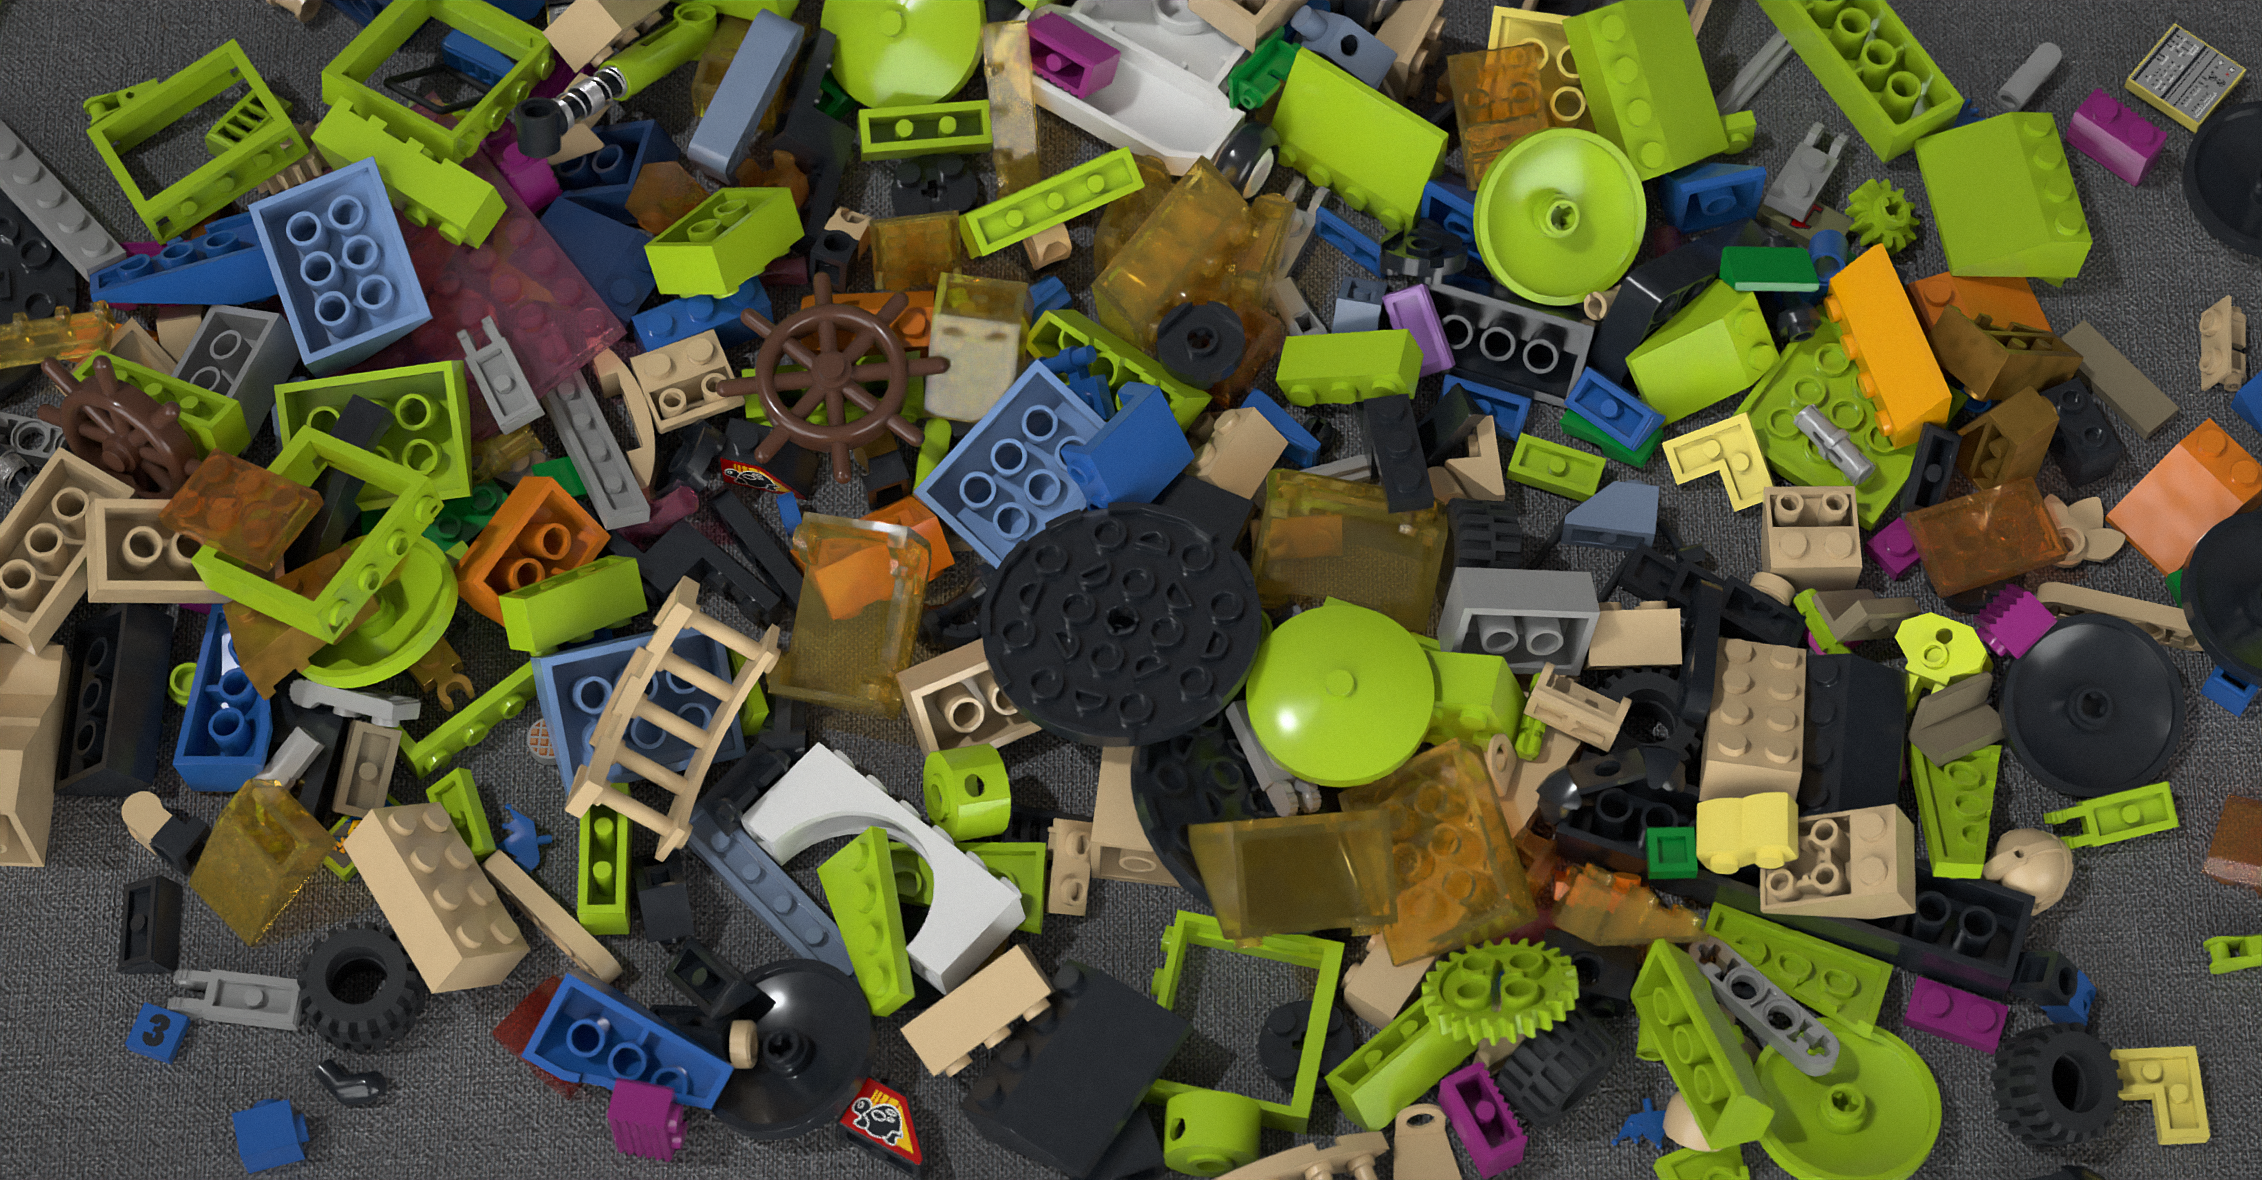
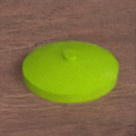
M825 0L821 28L823 27L837 35L832 49L835 58L830 68L833 76L853 98L875 109L940 104L954 96L967 83L979 63L986 40L987 17L984 0Z
M1572 127L1539 129L1509 144L1493 160L1483 176L1477 191L1473 212L1476 244L1482 260L1495 279L1505 288L1522 298L1554 306L1573 305L1584 302L1589 293L1593 294L1596 291L1605 292L1613 286L1634 261L1643 239L1646 224L1644 190L1638 173L1627 156L1617 146L1600 135Z
M368 535L350 540L338 546L335 550L348 544L354 553ZM420 535L411 546L408 554L398 562L382 582L379 590L375 592L381 609L335 646L327 643L310 656L308 660L311 665L302 671L301 674L312 682L324 686L356 688L388 679L410 667L423 657L445 632L457 605V576L443 551L430 539Z
M1331 605L1318 607L1290 618L1275 629L1261 645L1255 664L1247 679L1246 700L1248 716L1260 746L1277 765L1288 773L1307 782L1322 786H1358L1391 774L1408 761L1417 751L1429 730L1433 717V675L1428 659L1419 643L1403 626L1393 619L1374 610L1359 606Z
M1829 1017L1817 1018L1816 1020L1834 1034L1840 1046L1834 1067L1830 1072L1822 1076L1805 1074L1770 1044H1767L1759 1055L1753 1071L1762 1088L1771 1095L1775 1114L1762 1139H1758L1768 1155L1789 1174L1799 1180H1906L1925 1162L1935 1143L1941 1124L1942 1111L1939 1090L1925 1062L1899 1037L1874 1025L1868 1040ZM1800 1030L1793 1042L1796 1043L1799 1036L1803 1038L1805 1032ZM1819 1046L1814 1050L1809 1048L1807 1053L1814 1057L1816 1054L1824 1055L1825 1050Z

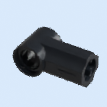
M776 676L775 679L766 681L765 701L769 713L765 718V726L760 727L759 741H762L770 752L775 753L778 749L784 751L791 759L788 767H793L810 749L809 731L806 725L807 685L806 681L799 680L794 676Z

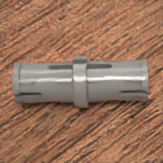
M1814 403L1806 406L1794 419L1793 424L1805 433L1819 448L1818 454L1825 461L1830 459L1854 486L1863 483L1875 470V464L1864 456L1850 441V434L1845 429L1839 430Z

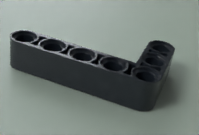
M1748 216L1634 269L1626 277L1614 299L1589 353L1588 363L1625 389L1631 387L1635 381L1625 358L1716 279L1722 280L1719 278L1723 248L1726 246L1762 247L1761 243L1773 237V235Z

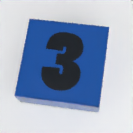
M144 1002L125 1042V1046L129 1051L172 1065L191 1021L188 1016Z

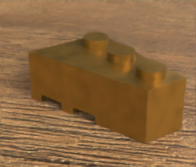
M1949 304L1944 308L1927 338L1936 361L1965 384L1964 391L1968 395L1982 402H1987L1988 399L2004 401L2029 385L2039 394L2042 391L2070 381L2084 359L2080 353L2053 332L2012 321L2007 329L1991 325L1993 318L1990 315L1979 313L1975 320L1969 319L1961 313L1959 307Z
M2029 385L1954 432L1963 436L1955 465L1993 508L2035 481L2060 419L2054 405L2048 398L2040 396Z
M347 544L271 582L315 601L351 557L353 551ZM376 593L368 599L351 624H348L334 641V646L381 609ZM235 600L222 605L240 667L264 701L276 693L273 688L276 683L294 669L301 673L311 665L308 658L328 643Z

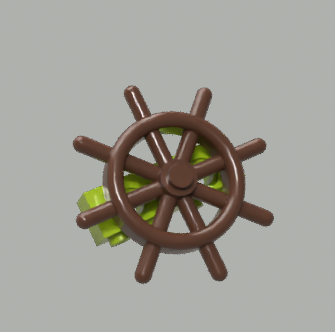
M818 272L813 277L815 305L791 314L778 325L772 323L753 308H745L741 312L740 319L742 323L765 339L758 354L756 368L742 370V378L720 380L716 384L715 389L720 397L744 395L747 422L774 427L754 451V457L759 463L769 462L789 440L810 450L831 452L834 478L838 483L846 484L852 478L849 450L869 444L883 435L888 429L914 447L921 446L924 443V432L912 424L918 418H926L922 376L943 374L948 370L949 364L941 356L920 358L919 351L905 352L899 338L889 327L908 306L909 297L906 293L896 292L879 312L874 315L856 306L833 303L830 276L825 272ZM836 330L857 334L854 340L840 353L838 351ZM818 332L821 354H815L801 344L799 340ZM873 344L883 354L862 357ZM784 354L798 363L778 366ZM879 388L887 390L884 397L880 398L870 394L871 391ZM788 398L799 400L793 407H786L782 403L783 400Z
M98 349L73 374L54 357H46L41 362L42 371L67 396L64 398L60 408L50 404L40 405L37 410L38 418L62 428L65 439L75 456L135 489L139 499L200 500L193 492L198 488L201 481L212 485L222 484L225 480V472L222 469H225L252 441L240 403L233 398Z

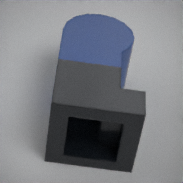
M2060 951L2020 952L2009 990L2018 998L2032 999L2047 1012L2046 1016L2052 1022H2067L2068 1024L2076 1022L2084 1024V1027L2087 1026L2089 1009L2094 1001L2097 989L2088 980L2089 978Z

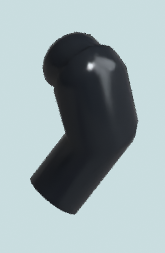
M327 1059L321 1063L314 1072V1076L343 1105L375 1101L378 1096L386 1091L387 1087L386 1079L380 1072L373 1070L368 1073L362 1072L347 1075L333 1059Z

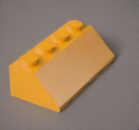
M1883 243L1874 245L1829 280L1828 295L1823 299L1831 323L1838 322L1843 335L1840 336V341L1846 358L1849 361L1855 360L1860 373L1857 374V379L1865 399L1872 398L1876 406L1877 412H1874L1877 428L1882 437L1889 436L1896 450L1919 442L1924 423H1929L1946 430L1952 394Z

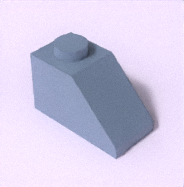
M1345 276L1337 297L1332 333L1379 331L1384 307L1381 297L1386 294L1388 283Z
M1640 480L1612 482L1565 516L1561 544L1628 552L1629 550H1634L1639 543H1642L1652 549L1656 531L1660 486L1648 485Z

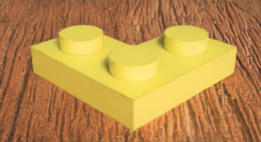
M1748 412L1662 443L1677 485L1719 470L1734 512L1763 502L1764 487H1776Z
M2196 1046L2113 1049L2110 1056L2112 1060L2118 1059L2121 1068L2117 1070L2118 1079H2123L2124 1089L2118 1091V1097L2123 1101L2152 1100L2158 1145L2207 1142L2210 1132Z

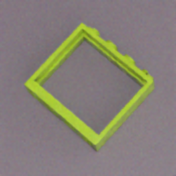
M394 0L322 70V102L333 106L341 95L354 103L355 111L364 120L368 121L373 114L388 123V128L394 131L405 144L412 137L432 151L438 157L440 164L447 158L459 165L466 157L470 158L475 154L480 142L491 131L495 132L501 127L506 115L518 103L528 98L530 91L540 80H546L551 75L556 63L553 60L554 46L544 36L543 31L483 0ZM430 16L519 61L452 131L363 85Z
M234 38L86 130L139 216L160 246L310 153L293 123ZM236 66L238 67L236 71L230 73L231 69H233ZM245 78L274 122L146 201L118 156ZM291 138L293 144L282 149L280 144ZM119 140V144L114 147L111 146V144ZM167 216L170 221L158 227L156 222Z
M303 425L194 555L191 562L207 588L333 644L347 625L351 624L368 599L379 590L382 582L398 562L408 554L411 546L428 525L434 521V518L444 507V504L429 477L312 427ZM327 465L399 495L400 497L315 601L242 569Z
M463 540L444 553L453 569L469 549ZM531 660L417 744L400 724L398 727H388L402 731L397 755L419 780L439 766L444 769L450 763L452 756L466 746H474L481 742L487 736L490 728L503 719H511L519 714L525 707L526 702L537 695ZM363 714L371 723V716Z
M1178 910L1174 927L1166 925L1165 933H1163L1160 952L1168 953L1165 968L1156 967L1151 987V995L1158 996L1157 1003L1171 1012L1174 1007L1188 943L1320 969L1291 1106L1250 1098L1258 1102L1262 1108L1261 1126L1306 1135L1345 943L1301 934L1284 935L1268 933L1246 927L1232 920ZM1157 1079L1142 1101L1166 1106L1168 1099L1177 1094L1191 1091H1208L1210 1089Z

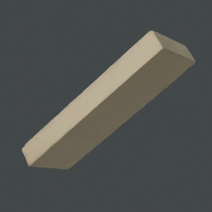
M2085 319L2061 337L2063 341L2084 357L2075 375L2145 441L2177 415L2180 408Z

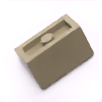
M1870 589L1820 591L1812 597L1813 603L1837 642L1892 638L1897 634L1903 620L1916 617L1921 612L1913 597L1876 599Z
M1988 671L1958 682L1920 700L1907 738L1937 767L2005 738L2000 715L1985 702L1994 679Z
M354 719L351 720L330 810L364 818L372 808L384 807L402 731Z

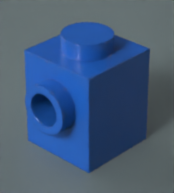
M277 1098L265 1099L255 1103L251 1109L232 1113L240 1157L248 1173L305 1159L302 1143L310 1141L307 1121L304 1113H295L289 1099L283 1101Z

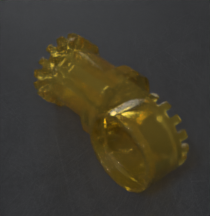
M529 423L507 435L502 433L495 439L488 437L482 442L471 441V457L483 456L480 466L472 471V488H476V485L483 486V482L487 484L489 480L503 471L506 473L513 470L512 465L534 450L540 452L544 449L538 436L532 437L535 432L533 430L529 432L531 429Z

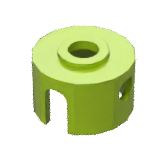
M990 743L930 752L926 758L923 770V792L925 806L932 827L937 825L942 828L954 842L1002 834L1008 827L1010 819L1011 796L1004 763L998 751ZM977 777H979L984 783V790L980 796L978 791Z
M1212 1090L1186 1092L1168 1099L1163 1149L1165 1164L1167 1167L1180 1173L1197 1177L1218 1178L1260 1160L1261 1106L1258 1102L1243 1095ZM1183 1119L1186 1125L1185 1132L1178 1139L1179 1121Z

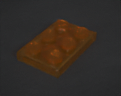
M214 448L159 513L158 517L164 527L269 572L324 505V501L318 491Z
M2032 476L1907 513L1904 520L1939 599L2065 561L2068 554Z

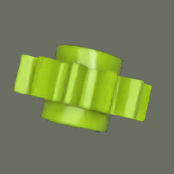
M1872 178L1858 187V189L1848 195L1852 205L1845 209V213L1850 217H1854V223L1849 226V230L1859 233L1861 236L1860 245L1862 247L1868 243H1873V246L1883 243L1888 254L1893 256L1916 240L1917 237L1912 229L1920 225V222L1916 218L1910 217L1915 204L1906 202L1903 198V188H1899L1895 192L1891 191L1889 179H1885L1878 184Z

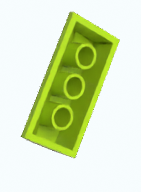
M1664 938L1654 940L1629 996L1711 1151L1762 1139L1775 1114L1773 1100L1769 1092L1762 1088L1755 1075L1750 1056L1741 1049L1734 1036L1729 1017L1720 1010L1713 997L1708 978L1701 974L1692 956Z

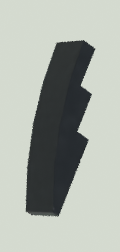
M353 394L329 435L372 453L395 419V416L388 408ZM327 465L295 504L283 536L285 573H290L336 549L362 510L354 500L366 481Z
M1639 543L1634 548L1617 583L1618 586L1646 601H1667L1668 609H1680V617L1685 619L1686 606L1691 590L1698 579L1721 585L1723 593L1719 634L1731 639L1796 648L1807 626L1804 621L1807 618L1806 616L1801 615L1735 576L1730 575L1726 580H1723L1686 558L1678 564L1642 543Z

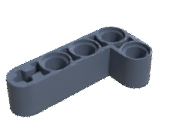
M765 8L757 14L689 144L687 158L694 169L734 188L740 183L751 159V153L747 146L798 51L804 36L803 26Z

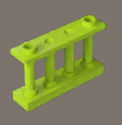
M1125 146L954 218V221L968 254L973 259L977 256L983 257L1139 190L1145 187L1129 147Z

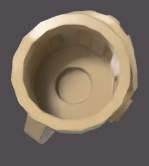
M2034 828L2014 829L2000 837L1992 849L1987 863L1983 866L1980 879L2036 896L2031 916H2035L2050 908L2062 898L2068 882L2072 879L2074 864H2072L2073 854L2067 844L2056 835Z

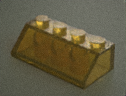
M1203 155L1197 159L1091 285L1101 326L1141 352H1144L1151 342H1157L1158 327L1164 316L1176 306L1193 301L1198 286L1206 277L1211 278L1217 273L1223 263L1224 255L1233 245L1241 244L1251 228L1247 202L1210 160Z

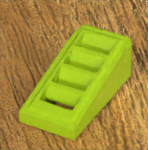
M253 89L225 114L204 137L210 154L218 157L239 144L231 140L233 136L242 139L240 141L242 142L274 122L268 111L257 106L260 100ZM272 93L288 116L294 108L293 103ZM253 113L263 118V120L259 123L248 116ZM243 124L253 130L248 133L240 127Z

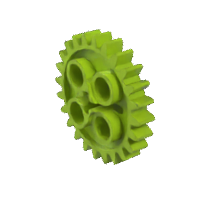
M1509 937L1504 938L1501 944L1496 946L1489 939L1485 940L1483 948L1480 949L1470 944L1466 945V954L1450 952V962L1437 961L1435 963L1437 971L1427 972V982L1422 983L1425 1016H1429L1430 1025H1439V1031L1442 1035L1453 1031L1455 1041H1459L1469 1035L1473 1045L1479 1043L1483 1038H1489L1491 1045H1496L1500 1037H1507L1511 1043H1516L1517 1035L1522 1033L1530 1038H1535L1536 1028L1539 1027L1550 1031L1553 1029L1551 1020L1565 1021V1011L1574 1010V999L1579 998L1576 967L1571 966L1570 957H1561L1560 948L1558 947L1547 951L1546 942L1543 941L1530 947L1528 938L1522 939L1517 945H1511ZM1504 970V975L1501 976L1500 980L1501 987L1499 988L1500 971ZM1500 991H1501L1502 1004H1501V1009H1500V1011L1497 1012L1496 1007H1498L1499 1004H1500Z

